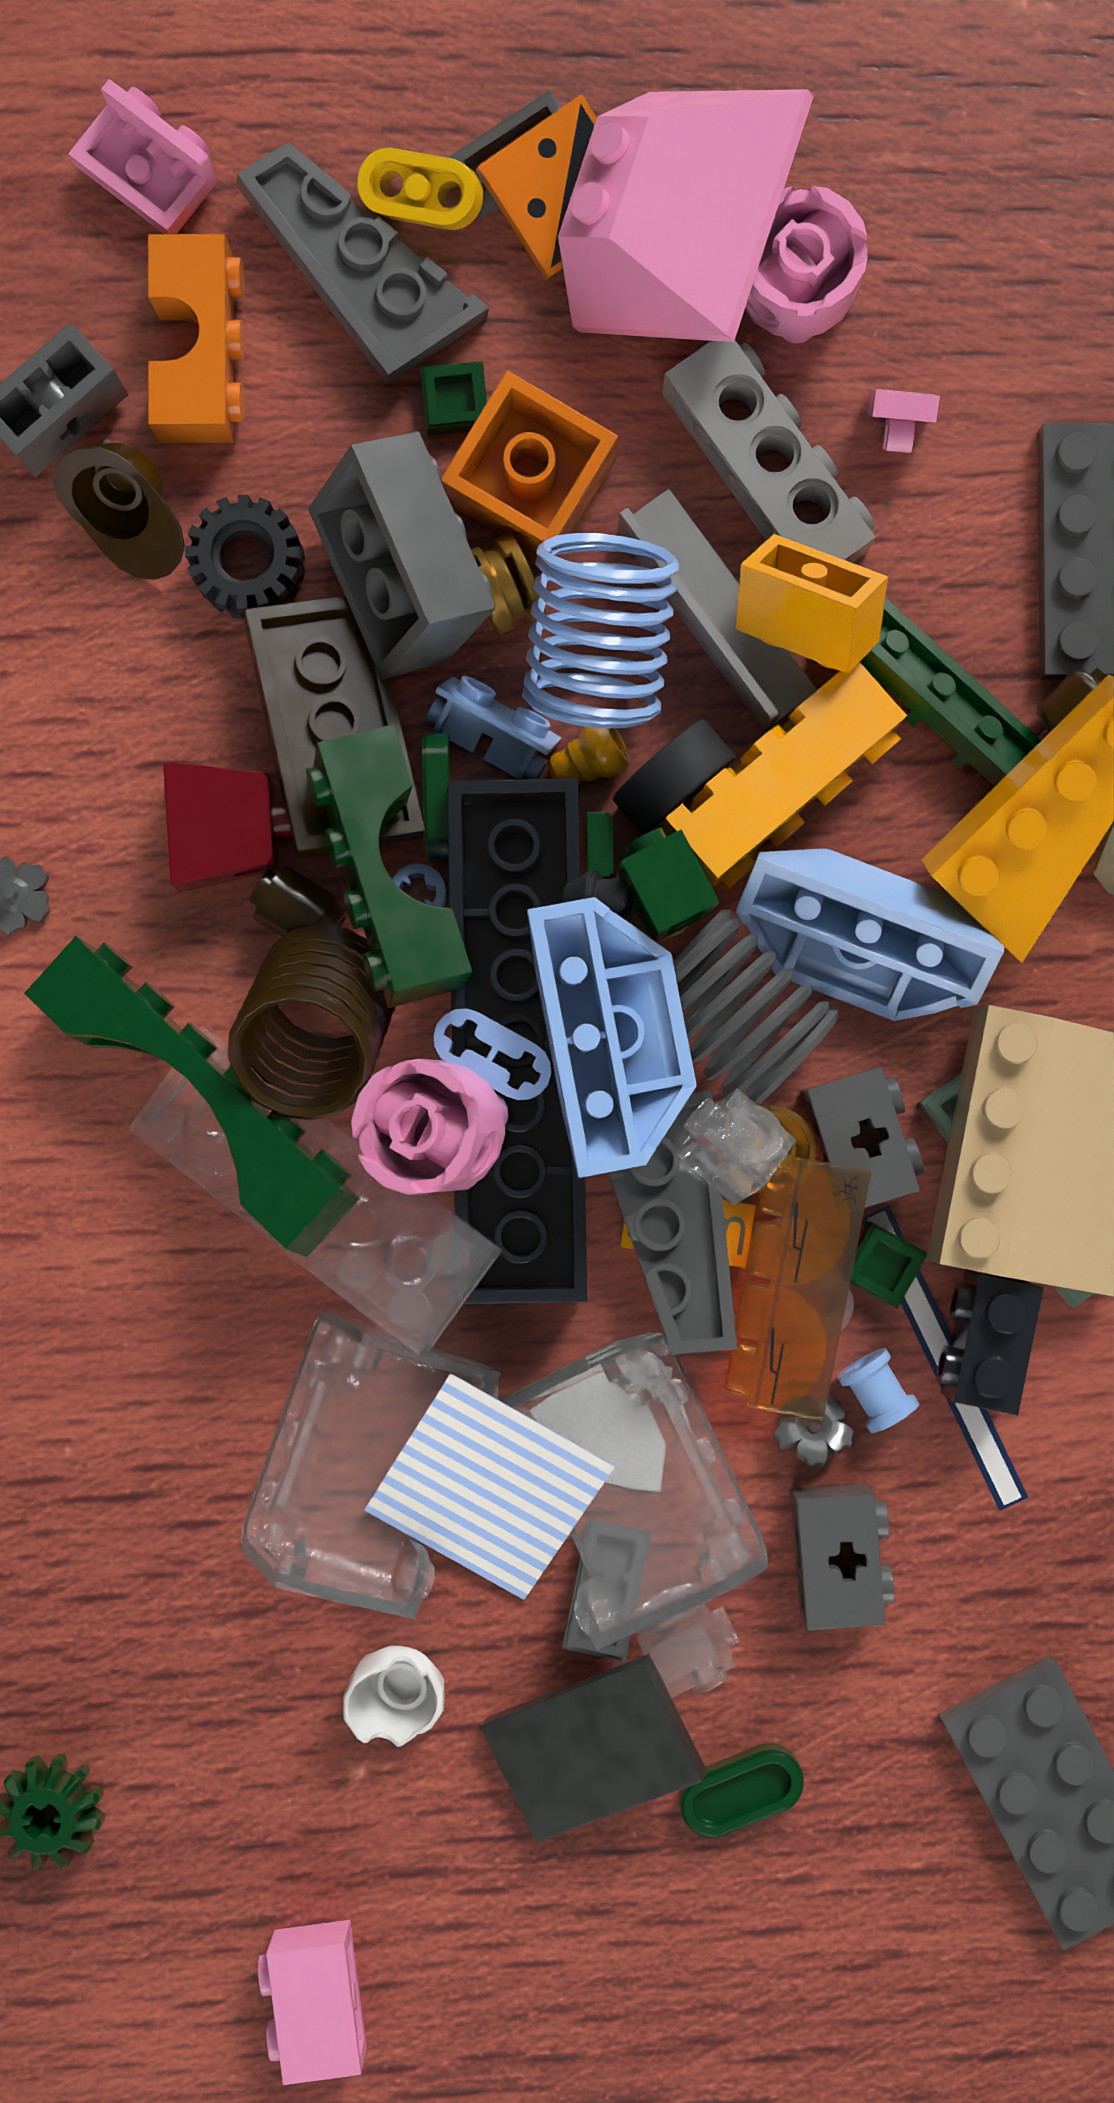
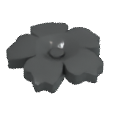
M4 856L0 859V931L12 934L17 929H24L27 926L26 916L41 923L45 916L50 913L49 895L39 891L49 880V876L44 872L41 865H30L23 862L17 870L11 858Z
M793 1394L788 1400L783 1402V1410L787 1415L780 1417L778 1428L774 1432V1439L778 1441L780 1449L797 1446L796 1457L804 1460L809 1468H813L814 1466L823 1467L825 1465L828 1451L838 1455L842 1449L851 1448L853 1430L848 1425L842 1423L845 1419V1412L841 1408L839 1400L826 1394L818 1400L815 1407V1399L811 1394Z

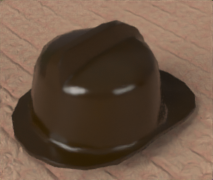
M109 439L102 440L95 447H78L64 453L55 465L53 474V485L58 500L83 527L104 555L119 569L137 578L156 580L170 575L182 561L185 544L182 528L171 508L161 497L163 490L159 469L151 458L136 447L125 443H113Z

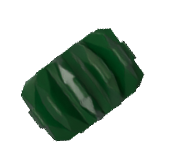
M65 1753L57 1754L49 1768L39 1755L31 1757L25 1764V1773L19 1770H12L3 1781L7 1792L0 1794V1815L5 1817L0 1821V1838L13 1837L15 1840L8 1851L9 1859L20 1857L24 1850L30 1852V1862L33 1871L42 1869L49 1856L61 1869L70 1864L74 1851L81 1854L87 1853L95 1842L91 1831L100 1829L105 1821V1813L94 1807L104 1795L103 1786L93 1785L85 1787L83 1782L90 1772L89 1765L79 1766L72 1774L67 1771L68 1761ZM48 1804L53 1805L59 1812L50 1819L40 1812Z

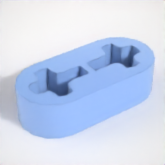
M467 1008L455 1009L445 1014L436 1025L434 1047L439 1056L446 1062L468 1067L488 1082L492 1089L516 1100H529L540 1095L548 1086L551 1077V1066L546 1053L535 1043L479 1012ZM468 1020L475 1022L478 1025L475 1030V1036L492 1047L487 1058L467 1049L462 1053L461 1057H456L450 1053L453 1048V1041L446 1036L449 1027L453 1025L462 1028ZM499 1051L516 1060H519L525 1052L535 1056L533 1068L536 1072L540 1073L537 1083L533 1085L529 1082H524L518 1090L511 1088L508 1085L511 1074L503 1067L493 1063Z

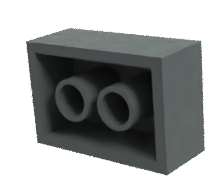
M419 431L352 444L309 506V513L381 680L444 664L496 608L492 600L490 583L485 574L478 568L466 540V530L463 521L454 513L441 483L439 466L436 460L429 455Z

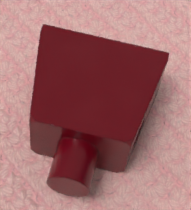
M175 762L163 763L171 886L179 892L191 891L263 874L269 869L271 871L278 869L277 841L292 839L284 803H275L273 781L268 773Z

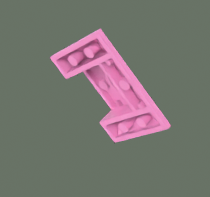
M802 89L648 92L597 116L558 235L572 326L578 332L734 342L814 96L810 91Z

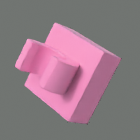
M870 388L866 414L872 417L886 418L882 449L911 453L915 421L936 423L940 396L927 393Z

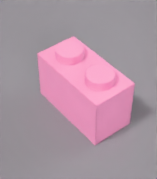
M350 1920L274 1930L266 1954L259 1956L258 1978L262 1996H272L274 2019L267 2021V2049L271 2062L280 2061L283 2085L361 2075L367 2045Z

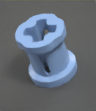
M886 1348L878 1349L861 1357L837 1375L842 1386H850L866 1412L868 1419L865 1425L870 1433L882 1431L906 1418L919 1406V1402L913 1394L906 1395L890 1369L888 1361L891 1356Z

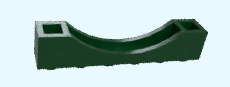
M75 936L24 994L66 1035L91 1048L124 1049L154 1056L165 1061L186 1077L209 1104L227 1138L237 1172L240 1205L286 1250L308 1257L360 1200V1197L345 1184L351 1173L324 1149H321L314 1155L299 1140L306 1133V1130L294 1118L279 1115L273 1111L269 1112L265 1107L256 1103L237 1083L231 1065L225 1070L211 1056L218 1047L210 1038L190 1022L182 1029L169 1016V1013L175 1008L170 1000L150 983L145 982L139 988L126 975L133 966L119 952L106 942H103L96 949Z

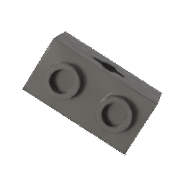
M71 322L0 384V439L34 477H37L129 395L114 369Z
M878 1067L801 1090L839 1212L850 1213L920 1191L916 1176L924 1174V1166L914 1138L904 1139L897 1115L905 1113V1105L901 1090L894 1076L885 1078L882 1067ZM862 1120L866 1128H877L879 1131L880 1139L871 1143L873 1153L871 1155H868L865 1148H853L851 1144V1137L860 1133L858 1121ZM855 1175H857L858 1180L854 1179L853 1181H851V1187H855L856 1185L858 1189H852L851 1193V1188L846 1187V1193H851L850 1197L856 1198V1203L854 1202L853 1198H850L849 1200H844V1202H842L843 1199H848L849 1195L843 1192H840L839 1195H834L839 1192V1188L833 1186V1183L834 1185L839 1186L840 1190L844 1191L845 1186L844 1179L842 1178V1176L845 1178V1184L849 1185L850 1180L854 1178Z
M866 1483L790 1489L800 1615L807 1630L886 1625L884 1604H894V1583L890 1565H881L879 1540L889 1538V1521L885 1501H875V1493ZM840 1542H848L854 1552L858 1553L848 1556L847 1568H839L834 1559L829 1557L839 1554Z

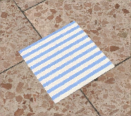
M450 1373L364 1511L525 1600L615 1466Z

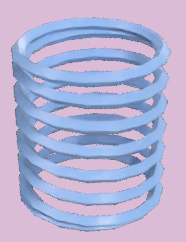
M573 533L557 535L545 540L538 546L535 564L543 573L535 579L533 589L540 598L533 602L531 607V614L537 619V622L530 626L528 637L535 645L527 651L526 661L532 669L525 673L523 684L526 687H524L522 697L536 712L553 720L576 726L627 728L648 722L661 712V702L653 693L664 687V679L655 670L667 664V655L659 646L670 640V632L661 623L673 616V608L663 599L676 592V584L669 577L679 570V561L665 548L624 536ZM583 551L624 552L663 561L666 563V566L648 569L622 563H574L557 557V555ZM571 576L610 583L643 584L651 582L662 587L648 589L613 587L591 583ZM549 581L564 587L550 592L546 590L547 582ZM601 598L629 601L656 608L659 612L638 614L617 610H602L589 608L566 600ZM546 605H549L560 612L545 616L544 608ZM593 621L610 625L636 626L654 632L657 635L635 638L613 633L585 632L562 625V623ZM546 629L556 636L542 639V630ZM583 644L611 650L639 651L651 655L654 659L636 662L611 656L578 655L557 647ZM541 652L553 658L541 663L539 662ZM577 667L607 674H636L651 680V683L636 685L632 682L609 676L585 673L559 674L553 670ZM559 686L578 693L605 698H639L645 701L648 706L628 710L603 709L576 704L555 697L542 689Z

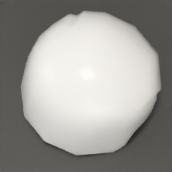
M390 1645L369 1653L359 1662L346 1684L343 1695L344 1720L356 1738L363 1743H368L375 1737H381L390 1740L397 1747H400L413 1739L417 1734H423L430 1730L444 1711V1678L428 1657L416 1649Z

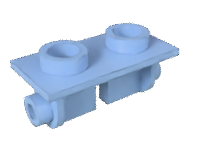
M453 676L439 685L435 693L448 700L445 702L437 698L426 716V720L435 725L433 730L435 733H449L450 741L471 753L476 750L483 734L493 738L483 759L516 777L518 780H523L525 777L538 779L548 761L546 758L538 755V753L542 752L547 755L562 739V737L549 731L551 724L544 717L526 708L518 707L516 711L494 700L496 693L493 689L483 682L468 676H462L460 680Z

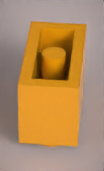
M773 534L741 564L735 629L759 638L768 645L784 648L817 661L824 667L837 669L848 674L879 642L888 576Z

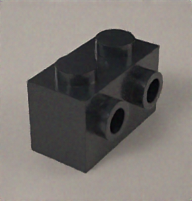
M965 1269L963 1283H956L951 1298L950 1319L955 1320L951 1345H944L938 1363L937 1382L942 1384L941 1394L954 1403L1018 1416L1044 1287L1027 1281Z

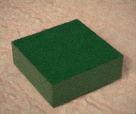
M483 361L421 367L428 436L470 432L487 404Z
M587 812V872L597 870L604 879H612L613 816H610V812Z
M869 1221L839 1276L898 1309L925 1261L927 1252Z

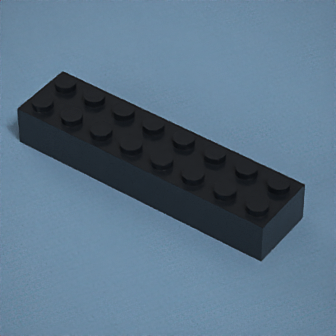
M578 779L448 781L450 908L453 909L472 969V973L464 988L451 991V1011L467 1008L479 1012L535 1043L546 1053L551 1066V1077L548 1086L540 1095L532 1099L516 1100L495 1090L496 1094L500 1095L506 1102L509 1115L505 1124L506 1133L499 1158L487 1174L478 1180L474 1186L465 1190H454L456 1304L587 1302L585 1177L578 1178L561 1110L537 984L527 914L528 909L563 903L564 887L580 877ZM468 1020L462 1028L452 1025V1054L454 1056L461 1057L462 1053L467 1049L487 1058L492 1047L475 1036V1030L478 1026L475 1022ZM499 1051L493 1062L511 1074L508 1082L511 1088L518 1090L524 1082L535 1085L540 1078V1073L536 1072L533 1068V1062L536 1057L530 1053L525 1052L519 1060H516Z

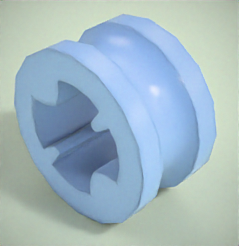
M420 863L407 865L400 869L392 878L393 882L401 890L404 885L412 888L411 879L424 878L427 889L436 890L435 900L431 903L425 899V904L445 908L447 901L445 882L439 872L431 866Z

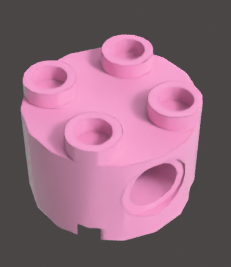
M812 185L809 191L802 189L793 191L794 186L784 188L745 307V311L755 324L773 335L782 336L786 341L797 344L806 342L812 336L823 334L844 318L856 298L866 270L868 258L866 246L867 233L864 221L851 203L828 188Z
M414 1059L400 1062L393 1067L387 1066L371 1077L358 1095L351 1123L353 1138H359V1147L363 1155L358 1156L364 1169L382 1186L410 1195L465 1190L474 1186L478 1180L487 1174L499 1158L506 1133L505 1124L509 1115L508 1106L504 1099L496 1094L488 1082L468 1067L444 1060Z

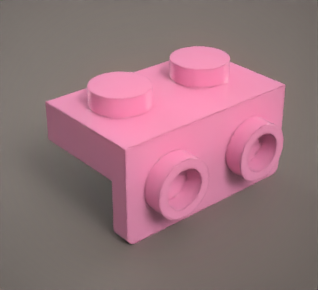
M108 79L100 89L107 103L106 107L68 155L77 168L163 234H177L218 182L209 158L211 150L203 139L190 128L181 125L178 130H175L162 120L159 108L142 91L131 87L126 92L112 80Z

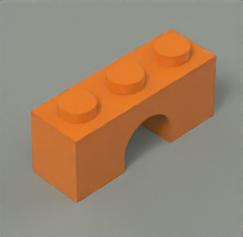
M148 234V299L159 320L187 321L199 328L197 342L185 356L170 361H148V425L160 444L235 443V422H244L245 419L242 382L234 383V360H243L245 356L242 320H234V297H244L245 292L244 266L241 257H233L225 234Z

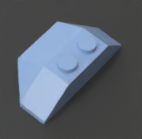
M827 848L759 852L736 908L737 915L742 923L747 925L751 935H758L757 946L762 954L767 951H776V961L771 967L776 975L784 968H793L794 977L792 982L800 985H811L812 990L893 1021L933 1014L958 1005L960 1008L978 1005L1004 953V945L947 894Z
M595 897L528 909L527 914L539 995L561 1110L578 1178L644 1166L648 1163L656 1147L697 1086L672 955L635 926L611 911L609 907Z

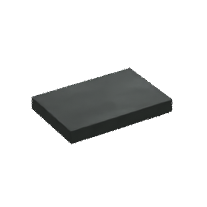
M650 1654L491 1715L479 1726L536 1842L698 1784L703 1781L708 1772Z

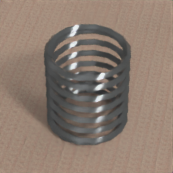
M731 909L721 910L673 960L677 983L683 979L678 985L682 1012L696 1000L683 1016L688 1040L707 1024L690 1046L692 1063H699L718 1048L704 1069V1079L716 1080L734 1066L722 1085V1096H735L748 1087L739 1103V1112H752L782 1084L823 1040L837 1022L838 1010H829V1001L819 1002L780 1041L752 1065L778 1032L810 997L811 985H801L739 1044L758 1019L792 981L794 973L793 968L781 970L729 1019L776 961V951H767L762 954L719 994L758 945V935H747L710 968L740 929V918H731Z

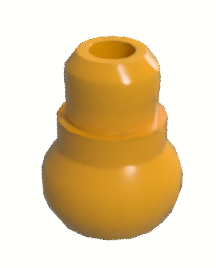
M584 727L579 737L567 744L568 748L550 757L547 766L552 779H578L579 785L584 781L590 783L599 777L609 779L617 777L624 772L631 760L625 742L616 728Z

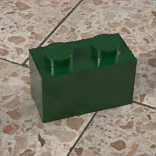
M658 828L635 839L626 846L628 852L624 854L626 858L621 860L618 877H622L629 884L633 894V906L652 940L657 943L711 915L719 900L682 829L666 837L663 829Z

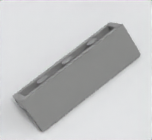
M669 489L634 514L629 508H625L619 513L617 533L620 536L646 541L665 548L679 561V570L669 577L676 584V592L666 599L764 733L789 716L799 705L817 691L788 650L768 645L759 638L735 629L739 583ZM634 554L642 567L656 569L666 566V563L663 561Z

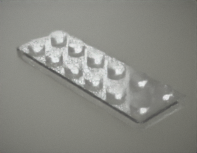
M202 1026L200 1030L218 1047L211 1056L227 1070L230 1066L228 1043ZM172 1067L131 1123L128 1130L411 1352L425 1358L502 1249L429 1194L407 1195L382 1186L364 1169L358 1156L363 1155L359 1142L328 1118L324 1117L314 1120L294 1118L306 1130V1133L299 1140L314 1155L321 1149H324L336 1158L351 1173L345 1184L360 1197V1200L308 1257L286 1250L240 1205L237 1172L227 1138L209 1104L188 1079ZM264 1082L267 1086H269V1087H271V1088H273V1089H275V1090H277V1091H279V1092H281V1093H283V1094H285V1095L293 1096V1097H298L297 1095H290V1094H288V1093H286V1092H284V1091H282V1090H280V1089H278V1088H276V1087H274V1086H272V1085H270V1084Z

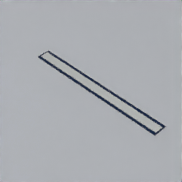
M889 1205L860 1218L864 1228L871 1221L905 1240ZM919 1270L901 1305L937 1378L941 1351L944 1345H951L952 1336ZM946 1397L999 1510L1001 1511L1028 1498L987 1410L954 1403Z

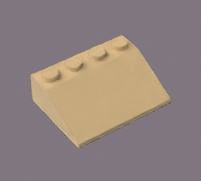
M992 1005L974 1009L926 1257L927 1260L967 1270L1114 1297L1113 1032L1053 1017Z

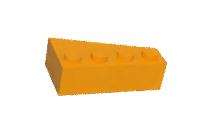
M859 662L848 674L842 671L837 673L789 715L788 718L790 720L783 727L775 726L756 741L740 758L742 762L733 770L731 767L724 768L703 787L704 789L691 801L693 803L691 807L687 809L682 803L665 818L662 829L666 837L682 829L712 888L722 881L730 889L753 869L755 860L750 855L768 839L777 848L806 823L798 813L818 798L826 806L848 787L853 780L846 771L865 756L873 765L901 740L894 730L907 715Z

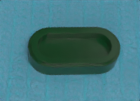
M426 733L422 740L426 857H429V860H449L448 781H451L449 733Z
M765 1743L706 1766L708 1772L702 1782L680 1790L679 1804L682 1818L691 1831L705 1838H720L793 1807L802 1794L804 1777L797 1758L789 1749L779 1744Z

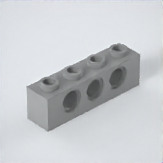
M735 340L734 342L710 341L667 371L664 375L663 397L766 541L773 534L851 563H855L868 553L876 538L871 531L875 528L871 514L857 497L853 496L848 499L835 481L838 477V472L832 459L821 446L816 445L813 448L810 446L798 429L801 426V420L796 409L783 394L775 397L762 379L765 371L759 357L747 343L744 342L738 345ZM727 400H740L749 406L752 415L741 421L731 420L721 412L719 406ZM774 450L786 458L789 467L781 472H769L759 465L756 456L763 451ZM801 501H812L822 508L825 520L818 524H806L796 517L793 506Z

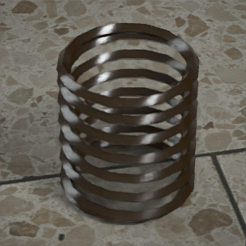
M316 924L294 929L272 945L229 1031L228 1060L236 1081L256 1103L279 1115L314 1120L337 1115L357 1101L359 1093L371 1079V1074L379 1057L392 1014L395 1011V1007H387L383 991L373 992L369 985L363 963V953L370 952L365 937L348 928ZM298 1002L316 1005L337 1016L353 1035L339 1038L313 1035L294 1025L280 1010L278 1004ZM286 1037H288V1038H290V1039H292V1040H294V1041H296V1042H298V1043H300V1044H302V1045H304V1046H306V1047H308V1048H313V1049H307V1048H305V1047H303V1046H301V1045H299V1044H297V1043H295V1042H293V1041L287 1039ZM281 1048H283V1049H285V1050H287V1051H289V1052H291V1053H293V1054H295V1055H297V1056H299V1057H301V1058H303V1059H306V1060H314V1061H321V1062H313V1061L301 1060V1059H299V1058H297V1057H295V1056H293V1055H291V1054H289V1053L283 1051ZM275 1059H277V1060H279V1061H281V1062H283V1063H285V1064H287V1065H289V1066H291V1067H293V1068H295V1069H297V1070H299V1071L313 1072V1073H321L322 1075H319V1074H311V1073H303V1072H297V1071H295V1070H293V1069H291V1068H289V1067H287V1066H285V1065H283V1064L277 1062ZM269 1070H271V1071H273V1072H275V1073H277V1074H279V1075H281V1076H283V1077H285V1078H287V1079H289V1080H291V1081H293V1082H295V1083H303V1084L318 1085V1086L315 1087V1086H307V1085L293 1084V1083H291V1082H289V1081H287V1080H285V1079H282V1078H280V1077H278V1076L272 1074ZM264 1082H266V1083H268V1084H270V1085H272V1086H274V1087H276V1088H278V1089H280V1090H282V1091H284V1092H286V1093H288V1094H290V1095H298V1096H306V1097H314V1098H313V1099H310V1098H301V1097L288 1096V1095H285V1094H283V1093H281V1092H279V1091H277V1090H275V1089H273V1088L267 1086Z

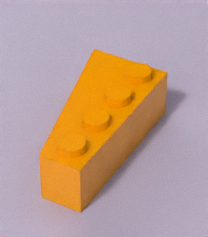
M1109 674L921 859L930 875L1021 963L1027 957L1114 821V677Z

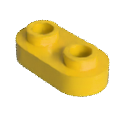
M382 148L371 153L364 160L358 172L357 188L361 200L370 210L388 219L447 230H457L473 222L483 204V187L479 177L473 170L456 159L395 148ZM401 176L403 187L400 193L390 197L388 194L389 183L393 178ZM454 187H460L461 199L459 203L454 207L448 208L446 205L447 193Z

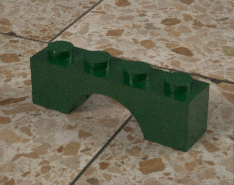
M394 724L318 742L313 767L306 769L307 783L314 805L316 807L325 805L332 828L325 829L326 845L333 866L335 868L344 866L351 889L344 891L346 911L353 929L363 928L370 952L363 953V963L372 991L382 990L387 1007L392 1008L463 989L472 973V969L453 909L431 906L407 895L390 878L381 859L379 834L387 822L406 807L413 787Z

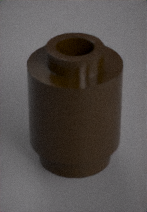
M287 865L277 874L270 869L267 870L256 884L249 898V902L256 906L253 919L281 937H284L294 929L316 924L342 927L348 916L346 909L337 904L339 897Z

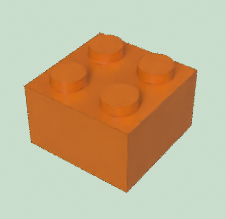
M507 370L442 476L441 483L452 507L501 536L511 532L519 547L537 557L538 546L545 540L557 535L571 534L617 459L618 435Z

